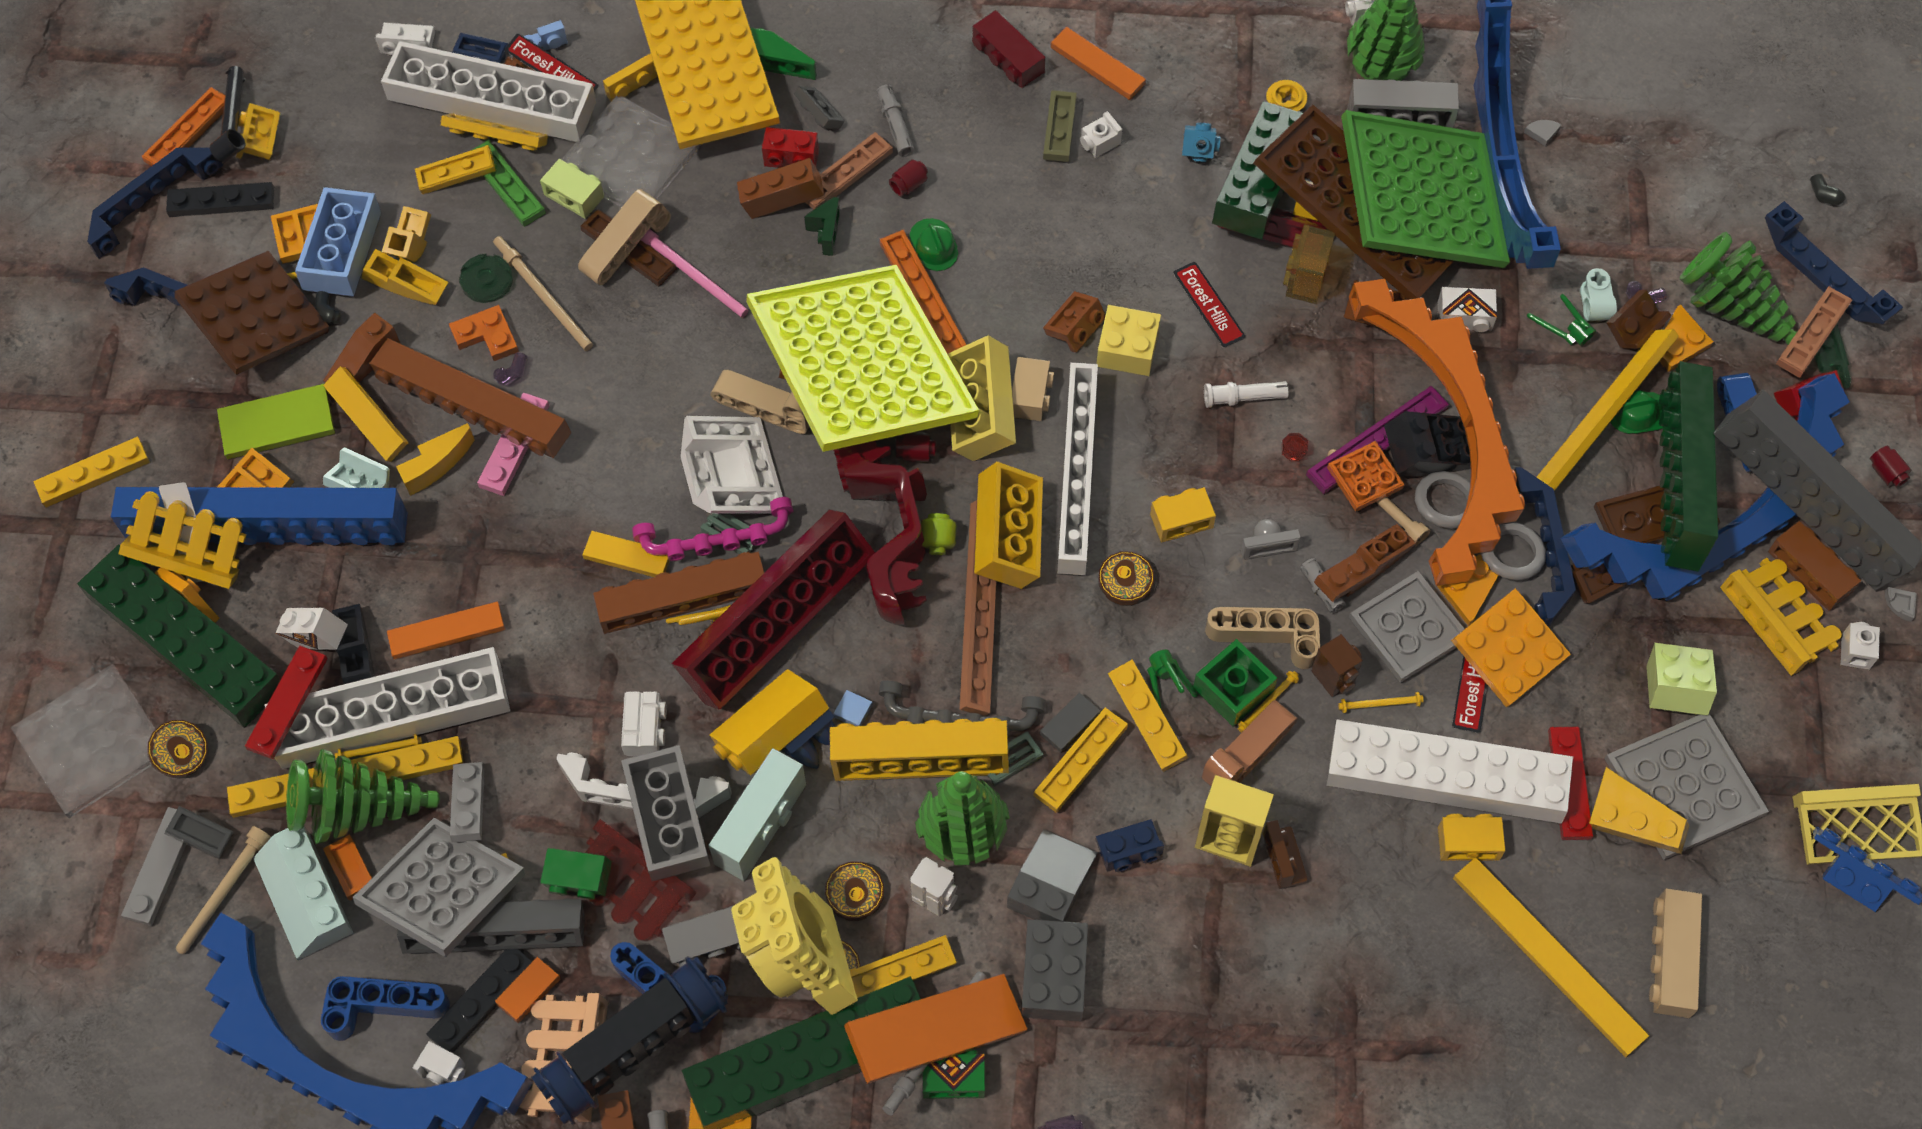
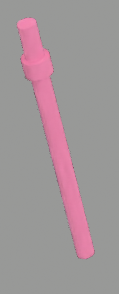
M651 229L642 237V242L673 262L676 267L741 318L747 315L748 309L660 241L658 235Z

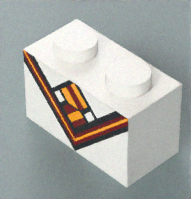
M1442 287L1438 298V320L1462 316L1464 325L1469 330L1476 332L1492 331L1497 318L1496 289Z
M287 608L280 618L276 634L297 648L303 646L308 649L337 650L348 624L325 608Z

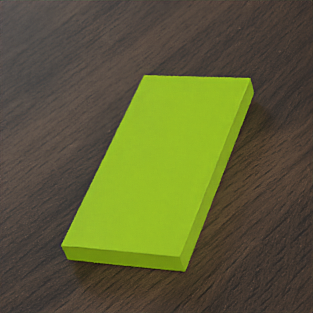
M324 384L217 409L224 455L227 460L244 456L251 448L261 452L335 434L328 392L323 386Z

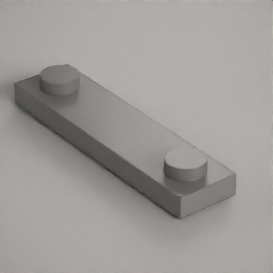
M168 807L121 914L124 919L152 926L187 845L164 834L177 809Z

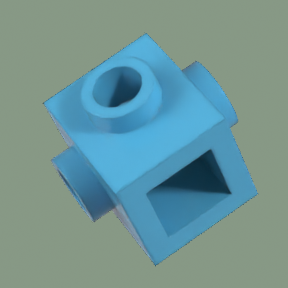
M1196 123V126L1185 125L1182 155L1192 156V160L1206 162L1208 158H1213L1214 151L1219 152L1221 136H1216V128H1211L1212 125L1208 123ZM1204 140L1206 143L1199 144L1198 141Z

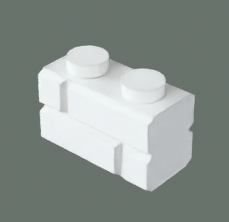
M658 692L625 693L621 743L624 755L640 756L659 751V746L665 745V729H660L661 719H666L667 706L666 702H662Z
M927 857L922 859L910 878L912 901L922 907L927 906V910L939 916L943 914L945 909L950 911L958 897L955 894L958 886L954 884L953 872L943 866L939 868L938 863Z

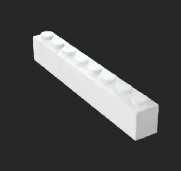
M1070 363L1058 574H1086L1098 364Z

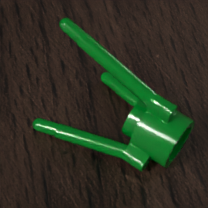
M1561 294L1560 298L1575 317V320L1567 328L1570 331L1569 334L1531 313L1527 314L1529 319L1562 337L1570 345L1577 342L1582 346L1596 333V330L1582 318L1564 294Z
M1169 650L1157 651L1149 657L1151 667L1147 671L1151 679L1153 696L1161 710L1157 676L1160 679L1171 677L1178 691L1184 693L1185 690L1180 682L1181 680L1194 698L1198 696Z

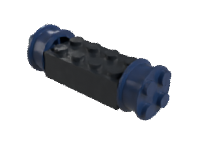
M687 956L685 958L686 963L672 974L665 972L663 974L665 978L565 1050L562 1054L567 1062L557 1051L555 1052L556 1058L540 1070L536 1067L533 1068L536 1074L531 1078L546 1099H549L551 1096L553 1097L549 1104L564 1124L570 1121L574 1125V1118L589 1107L596 1109L597 1105L591 1096L605 1094L614 1086L613 1082L622 1075L629 1076L640 1067L639 1063L648 1056L654 1057L661 1053L666 1047L665 1044L672 1038L678 1039L684 1036L691 1029L690 1025L694 1023L693 1019L704 1029L706 1028L704 1023L719 1011L724 1014L727 1012L725 1006L728 1002L724 998L725 994L715 981L709 983L710 978L706 974L707 970L698 957L691 960Z

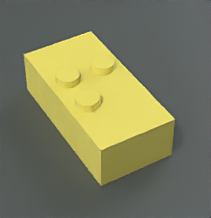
M987 335L948 353L950 360L979 409L978 418L951 424L952 451L971 461H975L1015 444L1016 436L1008 346Z
M1215 775L1204 807L1195 848L1251 867L1274 794Z

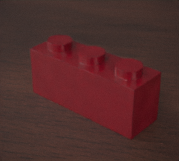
M993 11L973 25L972 42L978 50H982L989 57L993 65L999 66L1011 82H1016L1023 88L1045 73V56L998 11Z

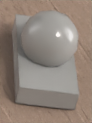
M1263 519L1255 525L1254 537L1243 538L1241 547L1242 558L1251 559L1296 551L1300 541L1299 531L1296 529L1281 532L1277 522L1272 519Z

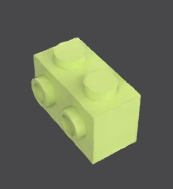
M558 159L540 180L546 197L584 219L589 216L604 198L602 184L597 177L587 175L580 171L573 163H566L561 159Z

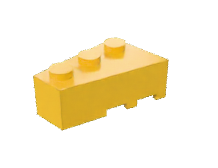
M1606 767L1589 822L1592 828L1682 854L1689 830L1688 821Z

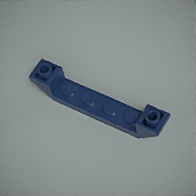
M176 148L92 211L87 241L96 257L100 259L120 244L112 230L114 225L119 224L126 216L139 209L153 196L162 192L165 187L177 178L182 177L189 169L199 178L205 180L223 166L222 162L212 155L210 148Z
M1785 201L1765 216L1767 226L1778 252L1823 292L1829 286L1853 299L1845 311L1851 318L1857 321L1884 324L1902 310L1903 306L1884 289L1872 297L1799 232L1798 228L1804 218Z
M144 267L108 278L104 282L110 293L109 296L114 301L120 304L126 302L133 306L137 304L145 291L153 296L161 295L171 303L180 306L179 302L175 299V291L188 286Z
M1515 467L1516 486L1519 494L1523 495L1525 504L1535 503L1536 516L1541 518L1540 537L1543 542H1546L1547 546L1546 564L1547 567L1552 569L1551 588L1553 592L1542 593L1538 602L1534 605V611L1550 627L1570 602L1576 590L1568 552L1560 539L1564 534L1554 489L1522 467Z

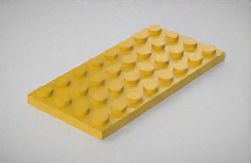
M635 0L680 150L780 124L779 115L741 0Z

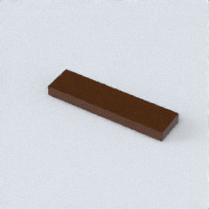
M597 209L580 226L581 231L596 241L612 219ZM641 240L624 260L626 264L658 287L677 270L673 262Z

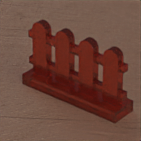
M599 819L593 827L599 835L595 840L591 837L588 839L586 844L590 847L585 853L606 856L612 861L605 896L596 895L595 900L589 899V901L597 907L604 906L608 900L613 902L616 906L611 912V917L618 924H625L631 917L639 922L634 928V935L638 940L646 942L653 935L659 938L663 933L659 928L673 910L678 913L682 908L678 904L682 897L690 902L697 892L675 875L652 881L647 869L644 852ZM614 846L621 850L618 857L611 853ZM637 863L644 867L640 874L633 870ZM630 876L635 881L620 899L614 893L625 878ZM660 880L667 885L663 891L655 887ZM651 892L657 899L645 915L642 916L637 912V909Z

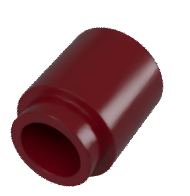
M911 159L892 174V178L889 179V185L898 196L909 195L927 181L928 170L921 161Z
M904 434V436H897L896 458H903V461L930 462V456L935 457L936 440H931L930 434Z
M1888 445L1876 451L1869 458L1872 462L1871 466L1888 487L1893 485L1896 488L1900 487L1910 479L1911 468L1895 449L1891 450Z

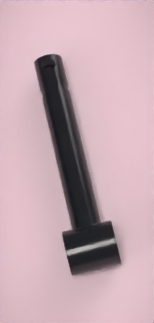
M231 66L225 73L227 74L221 136L210 144L212 155L223 163L229 161L245 148V140L237 131L242 83L245 81L244 71L238 66Z

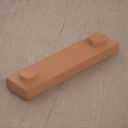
M874 132L821 173L824 196L806 201V203L814 210L831 198L838 196L892 154L893 147Z
M1828 286L1778 359L1776 365L1800 378L1853 299Z

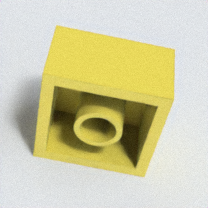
M1108 305L1098 347V367L1149 376L1159 333L1161 314Z

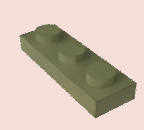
M1051 90L1043 160L1069 162L1076 92Z

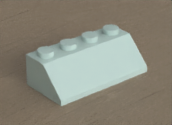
M303 827L299 831H289L287 828L274 834L253 859L297 960H300L353 934V931L307 829Z

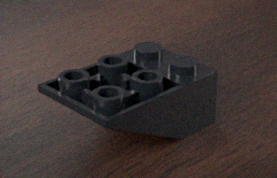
M1405 411L1384 425L1398 475L1420 477L1441 471L1454 472L1471 469L1469 445L1460 416Z

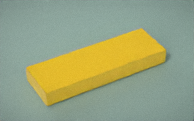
M488 145L415 168L419 190L422 194L496 171L492 151Z
M591 531L582 554L586 560L651 577L666 572L670 562L668 554L652 555L642 548L641 543Z

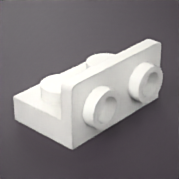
M384 23L381 34H376L375 40L380 53L393 55L399 41L432 48L435 30L433 26Z

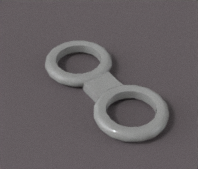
M1441 471L1429 474L1420 481L1415 489L1414 501L1418 511L1427 521L1438 527L1458 528L1463 513L1456 516H1447L1436 512L1428 503L1427 491L1434 485L1449 484L1460 489L1468 499L1470 481L1452 472ZM1515 522L1498 524L1501 535L1511 534L1525 539L1533 550L1534 558L1532 563L1527 566L1515 568L1500 562L1493 551L1481 553L1482 559L1488 564L1489 569L1495 574L1511 580L1529 579L1539 573L1546 559V549L1542 539L1534 530L1523 524Z

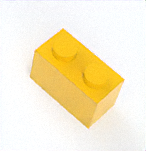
M1205 487L1200 489L1190 488L1181 494L1171 497L1168 495L1161 496L1152 502L1150 512L1161 543L1214 528L1216 517Z
M1449 814L1442 818L1438 826L1441 861H1472L1475 857L1479 861H1500L1505 852L1502 817H1493L1491 814H1479L1475 817Z

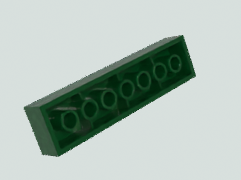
M1680 361L1675 372L1671 371L1669 375L1667 389H1663L1659 397V405L1662 406L1659 425L1663 426L1659 445L1663 447L1660 458V467H1663L1660 488H1664V494L1660 503V508L1664 510V516L1661 521V531H1664L1661 553L1665 554V566L1699 572L1718 538L1715 435L1713 434L1715 432L1713 367Z
M118 544L77 585L88 599L245 728L265 708V704H268L281 680L277 673L139 560L120 555V545Z
M911 976L857 998L858 1001L833 1015L828 1011H824L682 1069L685 1083L703 1129H722L734 1124L739 1119L753 1117L861 1072L862 1070L844 1025L847 1022L920 1000Z

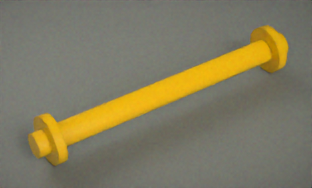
M1288 671L1286 673L1287 678L1244 722L1239 721L1237 723L1238 730L1241 733L1292 682L1297 683L1299 681V675L1295 671Z
M1415 692V696L1354 702H1346L1345 699H1341V703H1338V709L1342 710V713H1346L1347 709L1415 703L1418 707L1423 702V695Z
M415 734L413 739L341 752L339 748L337 749L338 753H334L335 760L340 755L351 758L422 744L421 737L417 738V734Z

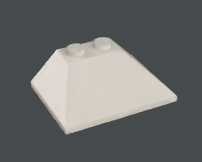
M685 417L680 457L693 504L708 513H771L770 502L773 499L783 497L761 418Z

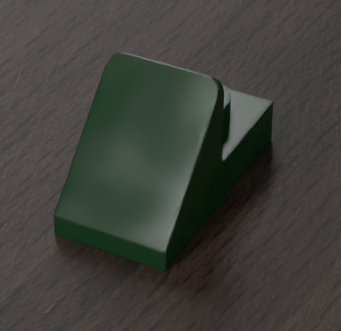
M839 197L831 198L804 217L806 231L818 232L817 242L822 244L823 255L833 256L840 217Z

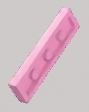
M523 393L520 398L544 410L549 408L547 400ZM501 435L477 482L479 488L504 496L528 446L523 444L518 446L509 441L506 436Z

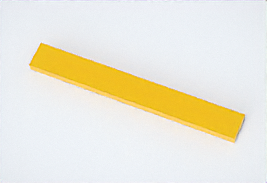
M1674 329L1654 331L1538 474V479L1553 488L1554 491L1677 340L1679 335Z
M1476 857L1454 875L1453 879L1625 1058L1649 1037L1639 1024Z

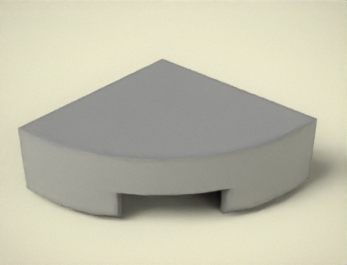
M1538 120L1529 124L1525 128L1524 133L1546 146L1560 130L1561 124L1551 120Z
M1888 587L1885 590V598L1889 608L1898 617L1911 622L1915 616L1917 593Z

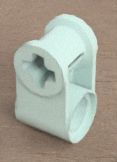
M1595 268L1590 270L1586 276V281L1580 287L1584 318L1586 321L1609 320L1617 312V304L1613 296L1610 276L1603 269Z

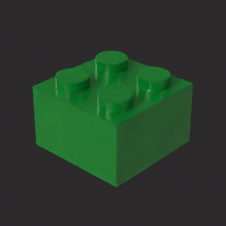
M1236 639L1195 675L1193 688L1234 727L1274 692L1278 678Z

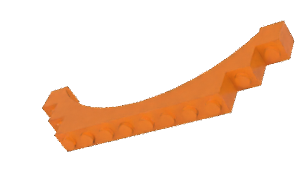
M1386 279L1354 283L1349 294V300L1355 320L1363 319L1385 330L1415 352L1445 386L1463 422L1470 450L1471 463L1470 490L1466 508L1456 532L1443 548L1435 549L1429 559V564L1436 586L1469 581L1477 568L1474 554L1493 551L1501 538V530L1498 524L1517 521L1525 508L1523 495L1519 494L1516 486V473L1511 469L1508 461V448L1506 445H1503L1500 436V424L1498 421H1495L1493 415L1492 399L1487 396L1485 390V377L1480 373L1477 365V353L1471 347L1469 328L1464 325L1462 316L1432 320L1431 310L1429 307H1426L1424 298L1394 301L1393 292L1391 289H1388Z

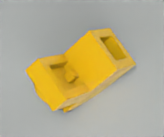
M403 206L398 227L389 226L382 252L388 256L402 257L405 260L416 262L422 256L427 245V241L424 238L431 214L426 211Z

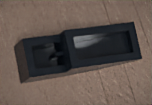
M355 604L332 610V614L348 624L336 650L340 659L343 683L348 684L375 677L361 605Z

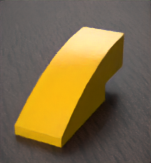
M377 249L374 250L365 265L361 277L395 294L433 305L437 304L448 285V281L400 257L399 260H396Z
M468 423L418 445L420 456L396 466L410 496L440 479L466 454L475 441Z

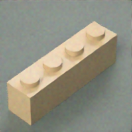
M1665 889L1658 898H1655L1653 914L1657 916V926L1653 928L1652 943L1656 944V955H1653L1651 960V973H1655V984L1651 985L1649 994L1650 1002L1654 1003L1653 1013L1691 1018L1698 1011L1702 894Z

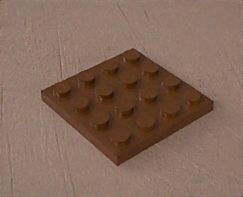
M269 251L175 291V299L235 375L318 338L329 331V325L321 318L317 310Z

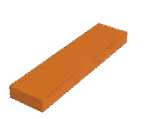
M1068 27L1051 42L1053 50L1128 100H1131L1146 84L1144 77Z
M210 87L141 156L144 162L153 166L174 149L189 148L223 114L225 95Z
M497 601L387 631L391 654L395 660L505 630Z

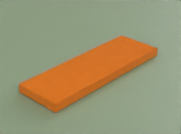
M1005 974L847 1022L844 1025L867 1084L1022 1034L1028 1030Z

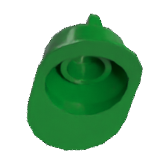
M928 218L918 221L911 228L910 240L924 267L933 271H944L952 267L958 257V248L953 234L946 223L939 219Z
M1636 390L1611 420L1612 426L1626 434L1663 429V426L1659 425V418L1662 412V406L1659 405L1660 395L1654 392Z

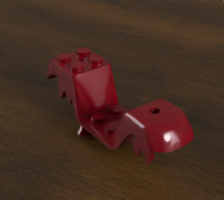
M878 440L834 449L844 492H850L851 499L898 501L904 530L870 556L866 567L880 617L886 622L895 625H905L901 611L919 607L927 601L926 596L916 597L912 594V591L917 590L923 585L922 580L908 578L909 573L919 569L918 564L921 563L926 554V548L922 546L924 537L915 501L926 500L927 492L923 474L919 468L907 472L906 468L901 465L881 464V459L891 455L890 447L887 446L878 447L876 445Z

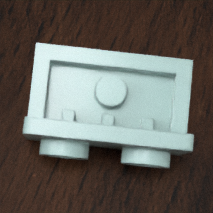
M343 448L340 450L339 463L323 476V485L329 488H389L390 469L354 451Z

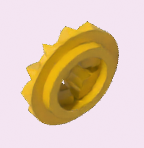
M1280 80L1268 88L1266 100L1269 103L1300 111L1305 108L1307 93L1295 81ZM1291 94V99L1286 101V103H1282V98H1286Z

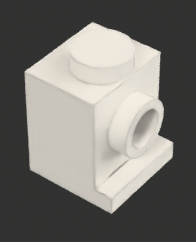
M1107 111L1103 113V117L1082 128L1081 144L1086 151H1090L1097 158L1121 144L1122 128Z
M428 1041L413 1069L418 1076L424 1078L426 1075L428 1080L441 1085L444 1082L450 1083L462 1080L466 1064L459 1056Z

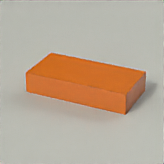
M349 834L326 846L323 850L346 897L351 901L372 877Z
M536 957L495 1000V1003L513 1020L519 1023L531 1011L533 1004L541 1000L560 980V976L540 958Z

